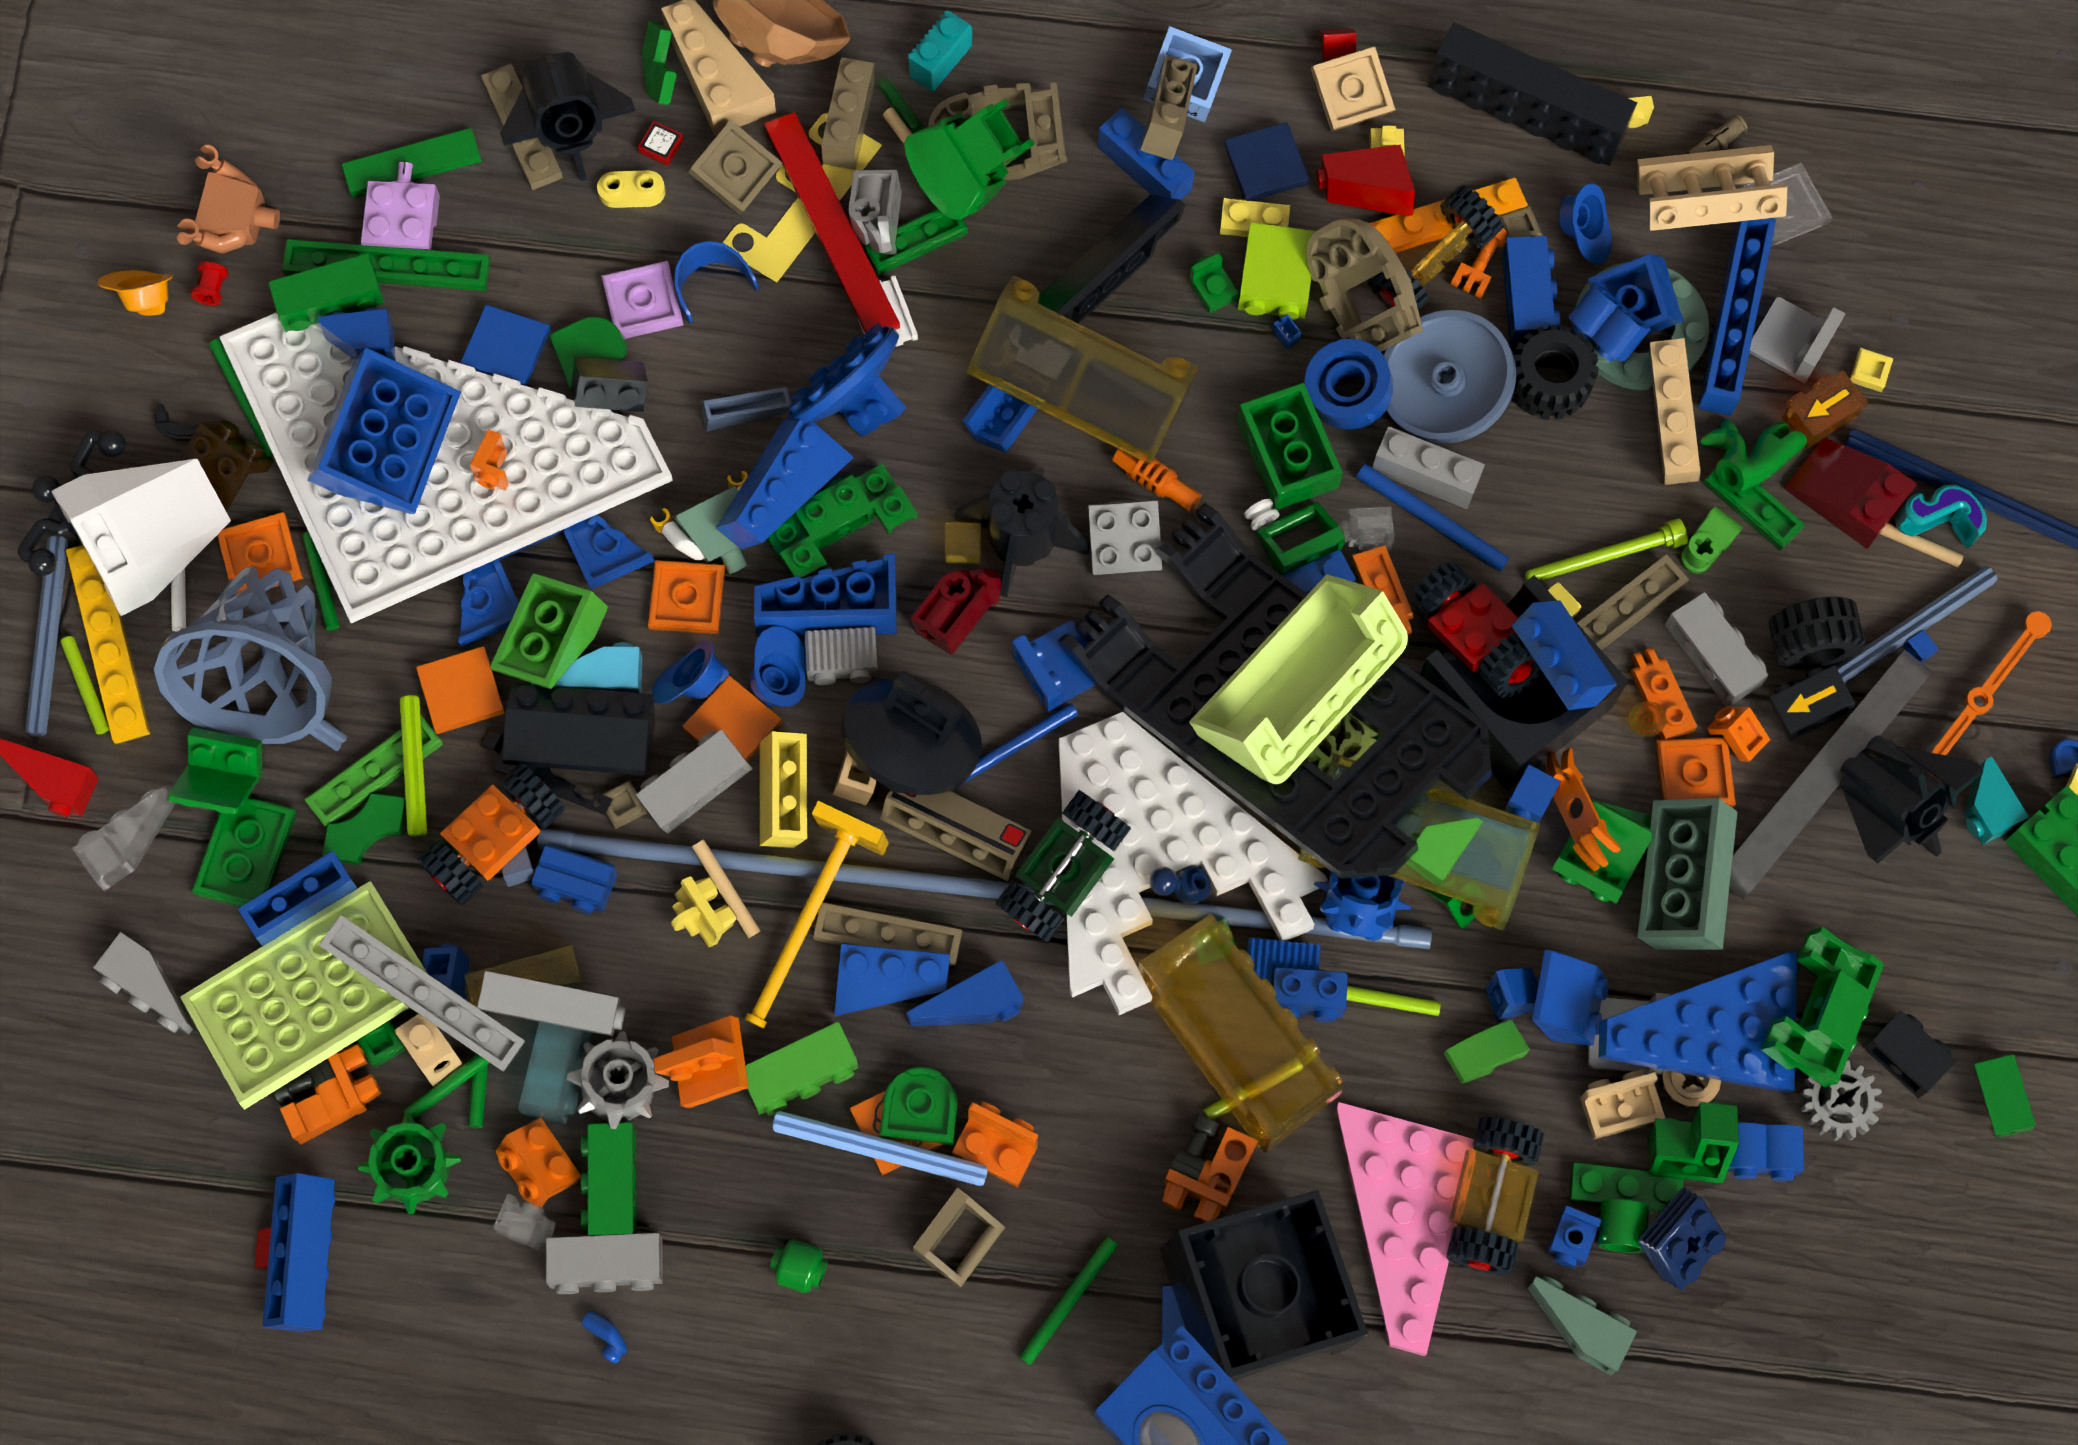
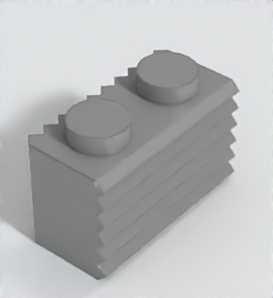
M874 627L805 631L808 681L815 680L817 685H831L836 682V679L850 678L852 683H866L871 680V677H878L876 632Z

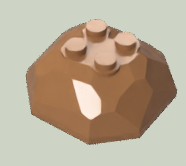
M713 0L715 12L730 33L729 40L739 47H747L753 53V59L765 67H770L771 64L775 63L783 65L803 64L829 58L848 44L851 38L844 16L824 0Z

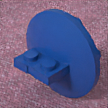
M877 323L863 337L861 335L856 336L846 345L845 349L848 352L835 358L827 366V369L824 365L817 369L808 378L811 382L809 387L803 386L791 396L790 400L793 404L789 407L788 419L801 420L803 424L822 420L839 411L848 421L849 425L863 437L876 430L881 424H886L900 416L907 407L879 376L893 354L899 339L898 332L892 326L882 327L880 323Z

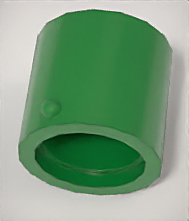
M1602 1200L1600 1202L1599 1219L1602 1220L1598 1230L1597 1246L1613 1252H1644L1638 1243V1238L1648 1228L1649 1206L1632 1200Z

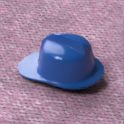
M1593 183L1586 184L1577 194H1567L1561 198L1559 224L1565 235L1577 241L1580 253L1587 262L1593 265L1602 264L1608 258L1612 245L1606 202L1599 186Z
M782 626L770 627L762 631L756 640L754 667L750 675V685L756 697L763 701V704L767 707L773 705L791 707L799 703L805 693L806 657L804 646L799 637L791 630Z
M703 640L660 675L652 688L651 694H654V703H669L680 695L703 699L716 690L728 677L729 671L714 655L713 642L711 640Z

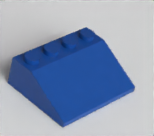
M365 348L354 359L307 481L341 496L414 515L461 391Z

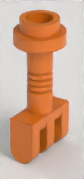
M1503 228L1489 243L1481 248L1471 267L1461 262L1450 285L1457 288L1461 283L1462 277H1465L1468 280L1463 291L1469 294L1474 283H1477L1480 286L1476 290L1475 297L1481 299L1492 278L1483 272L1497 247L1503 248L1508 232Z

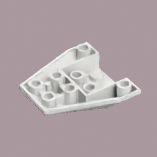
M198 459L86 474L51 491L68 523L71 522L105 584L103 586L120 616L154 600L231 521Z

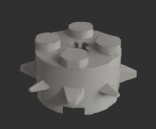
M621 1031L614 1042L610 1039L596 1046L586 1042L583 1046L587 1056L584 1059L582 1069L567 1073V1080L582 1088L583 1101L577 1111L580 1114L591 1111L600 1119L609 1122L610 1129H617L619 1123L630 1121L639 1115H643L648 1119L651 1118L653 1114L649 1105L654 1092L669 1087V1080L654 1073L653 1058H655L659 1050L656 1047L645 1050L636 1042L630 1041L629 1043L626 1033ZM616 1077L619 1081L621 1078H624V1083L614 1084L611 1082V1079Z

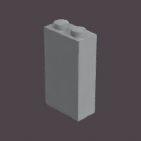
M485 971L477 1007L482 1011L613 1036L614 1029L622 1030L626 1011L625 1007L619 1006L621 1001L619 997Z

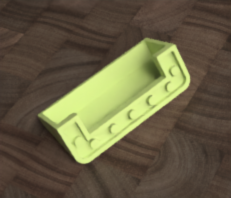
M1326 574L1189 723L1199 737L1259 778L1273 784H1280L1297 769L1403 653L1408 641L1407 631L1382 590Z

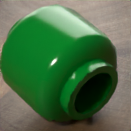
M791 1239L786 1243L784 1249L776 1248L770 1268L776 1270L775 1281L778 1285L800 1293H808L813 1287L817 1289L820 1287L828 1260L823 1259L824 1254L821 1248L797 1239Z

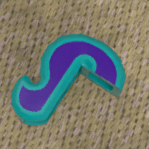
M1943 485L1935 490L1927 501L1924 500L1922 493H1916L1908 498L1895 516L1897 528L1902 533L1911 537L1950 521L1954 532L1965 548H1969L1986 530L1987 525L1986 512L1981 502L1969 490L1958 485Z

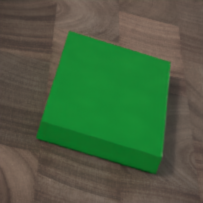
M248 797L237 814L219 813L192 893L203 898L242 907L271 889L297 815L296 810Z

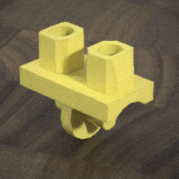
M689 876L681 881L682 887L674 895L678 902L672 908L678 916L673 919L671 925L675 931L686 928L691 936L699 933L707 947L710 948L716 945L722 934L733 926L736 916L727 905L716 910L712 909L708 902L716 898L718 891L710 877L694 881Z

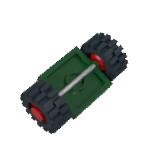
M1081 790L1077 791L1062 814L1083 830L1078 832L1060 818H1057L1015 875L1035 890L1034 895L1036 897L1014 881H1011L995 903L1008 913L1014 921L1028 931H1032L1046 942L1050 940L1064 921V918L1045 905L1042 900L1045 903L1049 900L1072 917L1115 859L1092 842L1093 838L1090 835L1112 851H1115L1131 830V827L1115 816V813L1100 802H1096Z

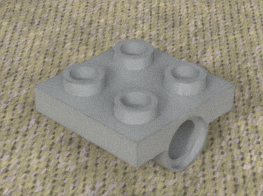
M1123 500L1088 505L1093 575L1162 570V559L1155 551V548L1161 544L1158 500Z

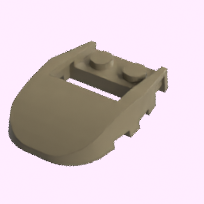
M1050 82L1051 89H1032L1030 83L1016 84V87L998 88L997 84L983 86L984 91L972 95L964 92L942 101L933 110L929 119L928 127L960 112L966 118L975 115L988 105H995L999 101L1007 99L1009 105L1002 110L1026 106L1029 138L1034 141L1035 145L1031 147L1032 158L1025 159V163L1005 166L1008 174L1004 179H1022L1067 162L1060 93L1057 82Z
M1343 218L1329 223L1312 234L1306 248L1307 265L1312 275V280L1319 282L1324 296L1319 300L1324 310H1331L1339 324L1336 330L1342 340L1347 338L1363 340L1382 352L1423 331L1411 279L1390 244L1375 227L1359 219ZM1383 272L1386 279L1390 278L1397 295L1393 298L1396 306L1362 323L1349 289Z

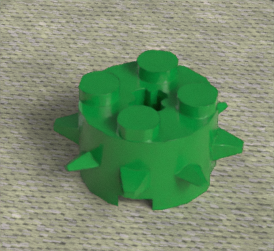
M405 1113L402 1123L390 1126L386 1129L387 1132L372 1129L370 1134L375 1144L370 1149L369 1160L359 1164L358 1170L370 1173L378 1184L372 1198L374 1203L378 1204L391 1197L398 1202L404 1203L408 1214H414L417 1203L427 1201L433 1196L446 1198L449 1195L445 1182L448 1179L450 1166L461 1162V1156L447 1153V1150L441 1143L447 1127L445 1124L440 1123L426 1129L420 1124H415L411 1113ZM409 1157H413L417 1161L411 1169L406 1170L403 1165L409 1163Z

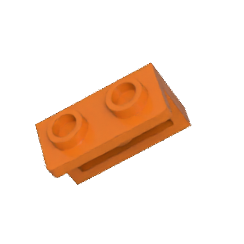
M542 1118L507 1134L496 1150L501 1167L509 1172L518 1185L521 1196L531 1204L534 1210L543 1207L548 1198L577 1184L581 1179V1174Z

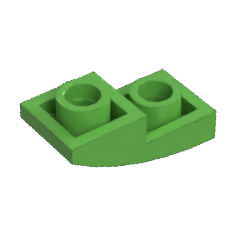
M1511 1019L1463 1040L1447 1049L1444 1055L1461 1084L1491 1074L1495 1067L1524 1057L1530 1048Z

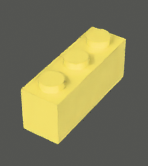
M772 731L760 741V846L795 848L807 839V734Z

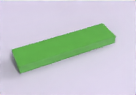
M420 715L424 759L441 747L443 743ZM402 730L397 731L304 799L326 829L328 823H337L366 802L370 794H377L404 774Z

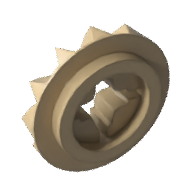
M1667 1070L1662 1072L1663 1089L1668 1092L1672 1101L1683 1104L1686 1108L1697 1107L1700 1102H1710L1720 1089V1080L1699 1076L1696 1078L1697 1083L1700 1084L1699 1087L1692 1084L1683 1089L1685 1076L1682 1073Z

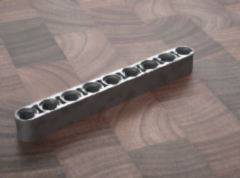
M1906 650L1901 653L1733 855L1729 886L1732 892L1742 900L1747 897L1843 781L1844 777L1840 774L1843 763L1849 758H1855L1866 748L1868 742L1873 737L1882 734L1933 672L1931 669Z

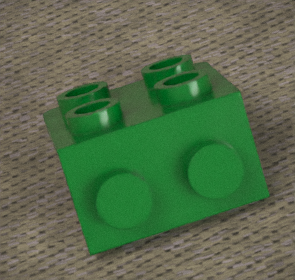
M1591 800L1600 819L1606 821L1608 833L1620 845L1621 850L1618 853L1612 852L1595 836L1609 864L1606 867H1602L1599 864L1600 868L1597 871H1593L1573 849L1574 840L1570 835L1552 869L1558 872V876L1565 882L1573 885L1579 883L1590 889V893L1595 898L1604 902H1609L1610 900L1617 903L1650 843L1653 832L1646 826L1601 802Z

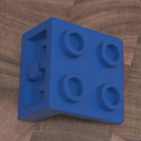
M1073 621L1064 623L1030 643L1025 635L1012 641V656L1047 712L1095 686L1073 657L1067 654L1057 642L1064 634H1070L1083 648L1088 645L1085 639L1075 630V623Z

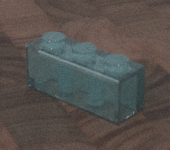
M539 1022L518 1107L523 1116L537 1119L542 1118L543 1120L566 1124L568 1114L574 1115L578 1093L574 1092L575 1084L567 1080V1073L582 1069L585 1057H582L583 1045L586 1042L591 1043L593 1032Z

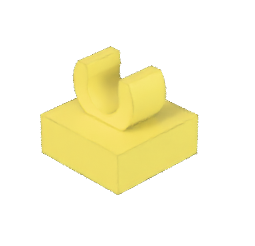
M1382 126V128L1370 129V148L1401 144L1405 157L1404 129H1396V126Z

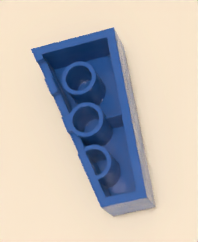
M784 420L716 528L740 549L763 543L854 457L814 422L803 424L801 420Z
M895 553L883 555V559L868 563L866 560L854 562L851 567L832 571L831 568L820 570L817 575L805 578L795 576L754 586L756 636L759 637L762 631L774 626L787 628L797 636H805V631L874 627L876 635L897 634Z

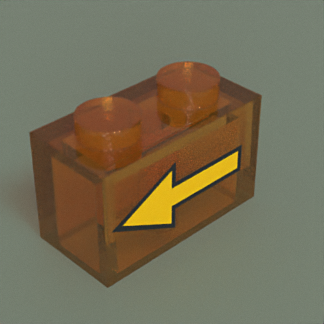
M1844 371L1833 377L1830 374L1825 375L1813 385V390L1807 394L1801 391L1786 403L1788 408L1781 419L1789 425L1791 432L1798 430L1805 434L1807 444L1804 448L1806 450L1860 416L1868 403L1867 399Z

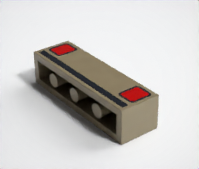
M890 791L886 796L880 820L1006 881L1010 879L1025 854L1032 833L1031 830L1019 823L1004 818L986 807L973 803L953 791L933 795H917L905 792L895 793Z

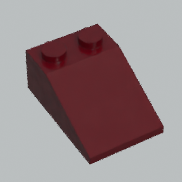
M1824 437L1783 489L1868 549L1907 501L1917 484L1890 464Z

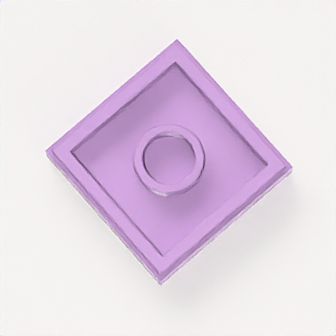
M668 261L602 275L613 324L622 332L625 339L683 326Z

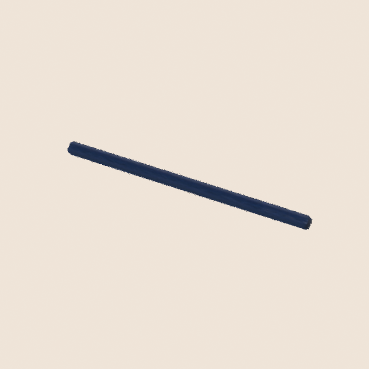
M1856 428L1849 432L1845 440V446L1886 462L1895 469L1940 488L1943 485L1963 487L1969 490L1981 502L1983 508L2078 550V527Z

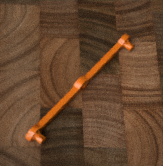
M2035 611L2026 617L2023 623L2025 631L1982 687L1973 688L1966 695L1965 709L1931 753L1947 755L1974 718L1990 710L1994 703L1992 695L2034 640L2036 638H2043L2050 632L2052 622L2047 614ZM1974 698H1981L1984 702V705H1976L1974 703Z

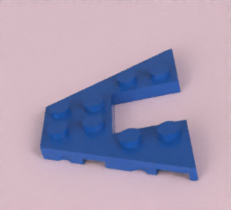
M599 515L585 519L464 573V595L461 600L462 618L458 642L464 648L508 628L519 602L500 560L564 532L590 590L655 562L650 552L644 551L626 538L625 534L607 524L606 520Z

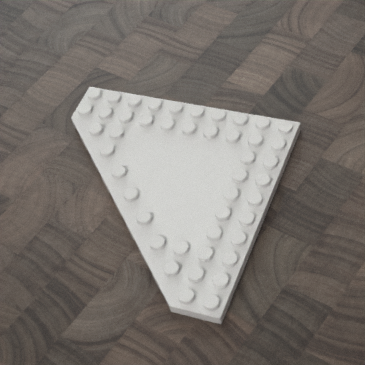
M277 312L220 336L225 351L351 623L673 481L672 475L644 419L632 415L626 417L613 413L610 409L575 407L574 401L567 399L563 394L540 387L538 390L521 385L520 381L493 374V376L476 371L474 367L451 360L448 362L432 358L428 353L404 346L403 349L395 347L396 362L461 391L416 513L413 515L341 496L311 483L307 479L354 359L325 339L319 323L312 324L302 331L285 332ZM488 429L502 435L505 449L507 450L505 461L499 468L505 471L509 483L505 491L497 487L488 489L481 486L475 480L470 466Z

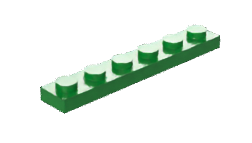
M287 239L282 267L285 276L369 253L379 283L487 291L491 259L486 254Z

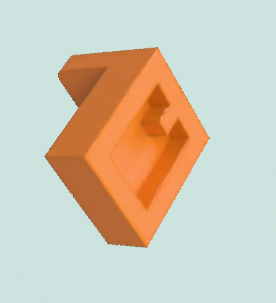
M490 429L485 434L470 466L475 480L481 486L488 489L497 487L505 491L509 483L505 471L499 468L505 461L507 450L505 449L502 435Z
M1724 707L1715 714V720L1706 728L1710 735H1723L1740 762H1750L1771 740L1750 707Z

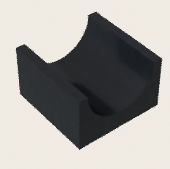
M1319 1190L1178 1230L1160 1248L1186 1330L1233 1382L1301 1358L1331 1352V1355L1346 1351L1369 1335Z

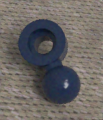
M1159 867L1152 872L1149 880L1150 886L1155 893L1165 896L1175 892L1177 898L1187 905H1194L1205 900L1209 896L1211 889L1208 876L1198 867H1189L1179 871L1177 874L1169 867Z

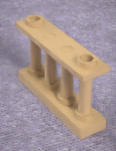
M1772 145L1637 159L1639 195L1654 194L1655 197L1649 198L1650 231L1785 217L1787 185H1770L1769 181H1773L1774 150ZM1755 183L1756 187L1736 189L1735 186ZM1721 186L1722 191L1702 192L1701 188ZM1682 190L1688 191V194L1668 196L1667 193Z

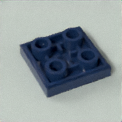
M1288 122L1224 140V147L1244 200L1253 201L1309 184L1308 174Z

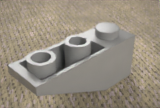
M120 932L93 967L102 975L99 982L116 994L122 989L131 995L128 1002L146 1014L151 1009L159 1014L160 1017L157 1019V1022L171 1032L175 1033L180 1028L189 1035L193 1027L159 961L148 950Z

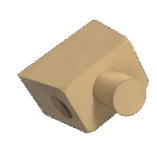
M417 1014L394 1030L433 1087L463 1065L439 1028L420 1014ZM448 1061L442 1068L434 1070L441 1062Z

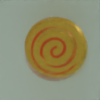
M1642 701L1631 709L1629 725L1637 735L1656 736L1662 732L1666 725V713L1658 703Z

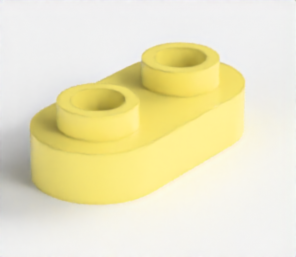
M614 171L604 174L599 179L597 191L601 202L611 208L651 207L663 200L665 185L662 177L654 171ZM645 183L653 184L650 188L642 187V185ZM612 184L619 185L617 189L608 188Z

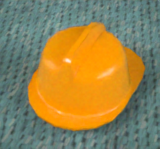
M125 270L106 274L100 277L97 283L102 288L116 291L128 311L137 312L145 316L161 315L165 312V303L169 298L167 281L172 279L173 275Z

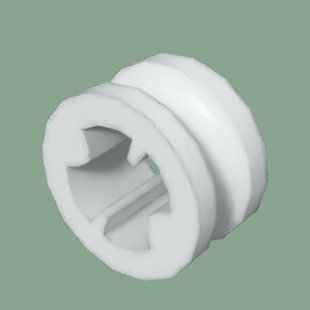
M1264 499L1255 503L1244 513L1247 520H1252L1250 526L1253 530L1262 528L1279 517L1278 510L1272 509L1273 502L1271 499Z

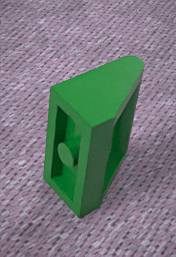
M1319 502L1310 504L1256 530L1259 541L1277 573L1280 575L1291 572L1339 549L1342 551L1345 542V536L1340 527ZM1315 517L1324 531V534L1286 552H1283L1272 539Z

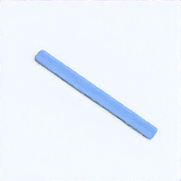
M778 1111L773 1120L772 1128L778 1133L982 1186L986 1180L988 1169L983 1164Z

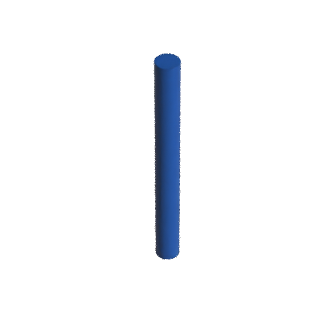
M1070 703L980 757L974 772L964 783L1078 716L1074 705Z

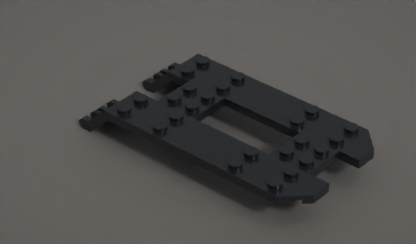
M1203 503L1196 510V515L1202 522L1211 526L1206 533L1192 519H1186L1181 524L1184 531L1176 528L1172 532L1174 541L1187 549L1183 555H1180L1168 542L1163 541L1155 548L1157 555L1173 568L1196 599L1224 620L1201 644L1179 664L1155 646L1125 607L1111 595L1107 594L1099 601V606L1105 613L1110 614L1115 619L1108 625L1098 613L1090 610L1085 614V619L1090 625L1083 620H1079L1075 624V630L1078 634L1088 639L1090 643L1083 648L1072 635L1064 634L1057 641L1059 646L1073 657L1106 698L1341 879L1394 875L1418 851L1417 842L1395 826L1397 822L1439 780L1468 800L1492 776L1488 724L1396 659L1349 711L1351 715L1381 737L1336 781L1305 759L1284 782L1273 784L1259 778L1199 737L1189 721L1308 595L1252 555L1219 512L1208 504Z

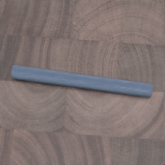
M49 536L46 549L54 553L57 564L55 570L51 574L43 576L25 726L26 733L35 737H42L47 733L67 558L66 549H68V541L63 536Z
M1989 566L1983 567L1866 645L1861 651L1838 664L1836 668L1844 683L1846 684L1904 645L1907 640L1922 630L1925 631L1992 586L1998 579L1996 573Z

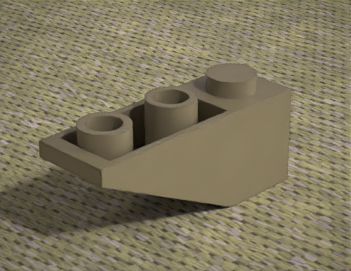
M1165 55L1140 151L1173 160L1184 131L1198 64Z

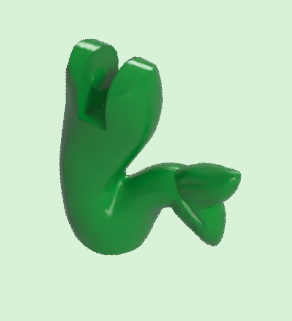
M1726 418L1721 422L1719 429L1708 432L1702 437L1700 443L1705 446L1726 449V453L1716 466V475L1725 489L1739 493L1757 486L1774 475L1791 458L1801 452L1807 444V437L1798 430L1789 433L1790 427L1783 421L1774 423L1759 435L1754 449L1748 457L1743 437L1739 434L1736 425Z

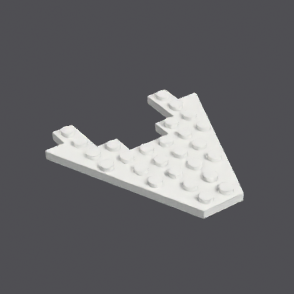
M1124 712L1059 738L1061 812H1063L1077 791L1081 790L1096 802L1098 801L1115 813V816L1131 827V830L1115 851H1112L1090 835L1093 838L1092 842L1115 859L1074 915L1070 917L1066 914L1069 992L1071 997H1075L1103 984L1118 1015L1152 1000V995L1122 937L1152 925L1153 919L1139 892L1151 888L1150 876L1159 867H1169L1177 874L1186 868L1201 866L1208 876L1216 896L1249 882L1279 941L1286 942L1313 930L1315 924L1300 897L1320 889L1314 885V882H1328L1326 876ZM1062 814V821L1078 832L1083 830Z

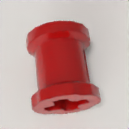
M200 262L198 265L200 275L197 286L191 291V297L201 304L218 306L222 300L220 291L223 280H226L229 275L228 269L218 263Z

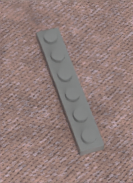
M342 915L339 916L319 944L320 947L503 1072L525 1043V1040Z

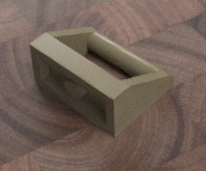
M957 1188L913 1246V1253L961 1288L1005 1227L970 1196ZM966 1209L987 1224L988 1227L957 1269L953 1271L932 1252Z

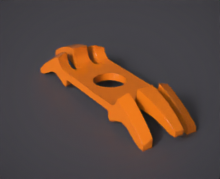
M1572 748L1563 751L1561 768L1553 751L1547 756V767L1544 770V773L1561 781L1553 795V799L1574 840L1573 849L1593 871H1597L1600 868L1599 864L1602 867H1606L1609 863L1602 853L1595 836L1614 853H1618L1621 847L1608 833L1606 821L1600 819L1582 783L1583 775L1574 764ZM1579 798L1583 803V811L1578 818H1573L1570 813V806L1573 800Z

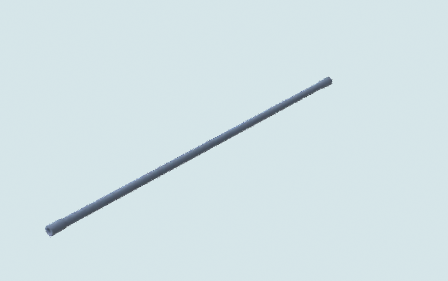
M540 828L541 832L537 838V849L544 850L545 845L548 844L570 852L575 851L703 866L691 846L575 834L571 831ZM710 849L721 868L818 879L826 864L824 861ZM841 864L833 880L999 899L1010 884V882ZM1017 883L1019 886H1021L1034 897H1036V895H1034L1035 890L1032 889L1030 886H1028L1027 884ZM1141 897L1152 917L1213 923L1226 918L1228 925L1274 930L1265 912L1260 910L1198 903L1187 905L1180 901ZM1042 900V902L1046 905H1054L1049 900L1047 901V903H1045ZM1311 916L1315 924L1314 928L1304 933L1370 941L1361 936H1352L1345 932L1332 931L1326 925L1327 918ZM1393 925V928L1385 931L1382 938L1375 940V942L1430 949L1432 928Z

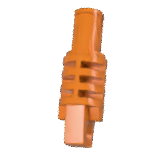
M1123 445L1117 449L1112 458L1113 462L1126 471L1125 475L1131 480L1138 482L1142 487H1146L1148 491L1153 492L1157 497L1164 498L1167 496L1189 512L1197 506L1202 497L1201 493L1180 481L1176 471L1169 469L1167 465L1160 463L1158 459H1154L1152 455L1141 449L1136 451L1127 445Z

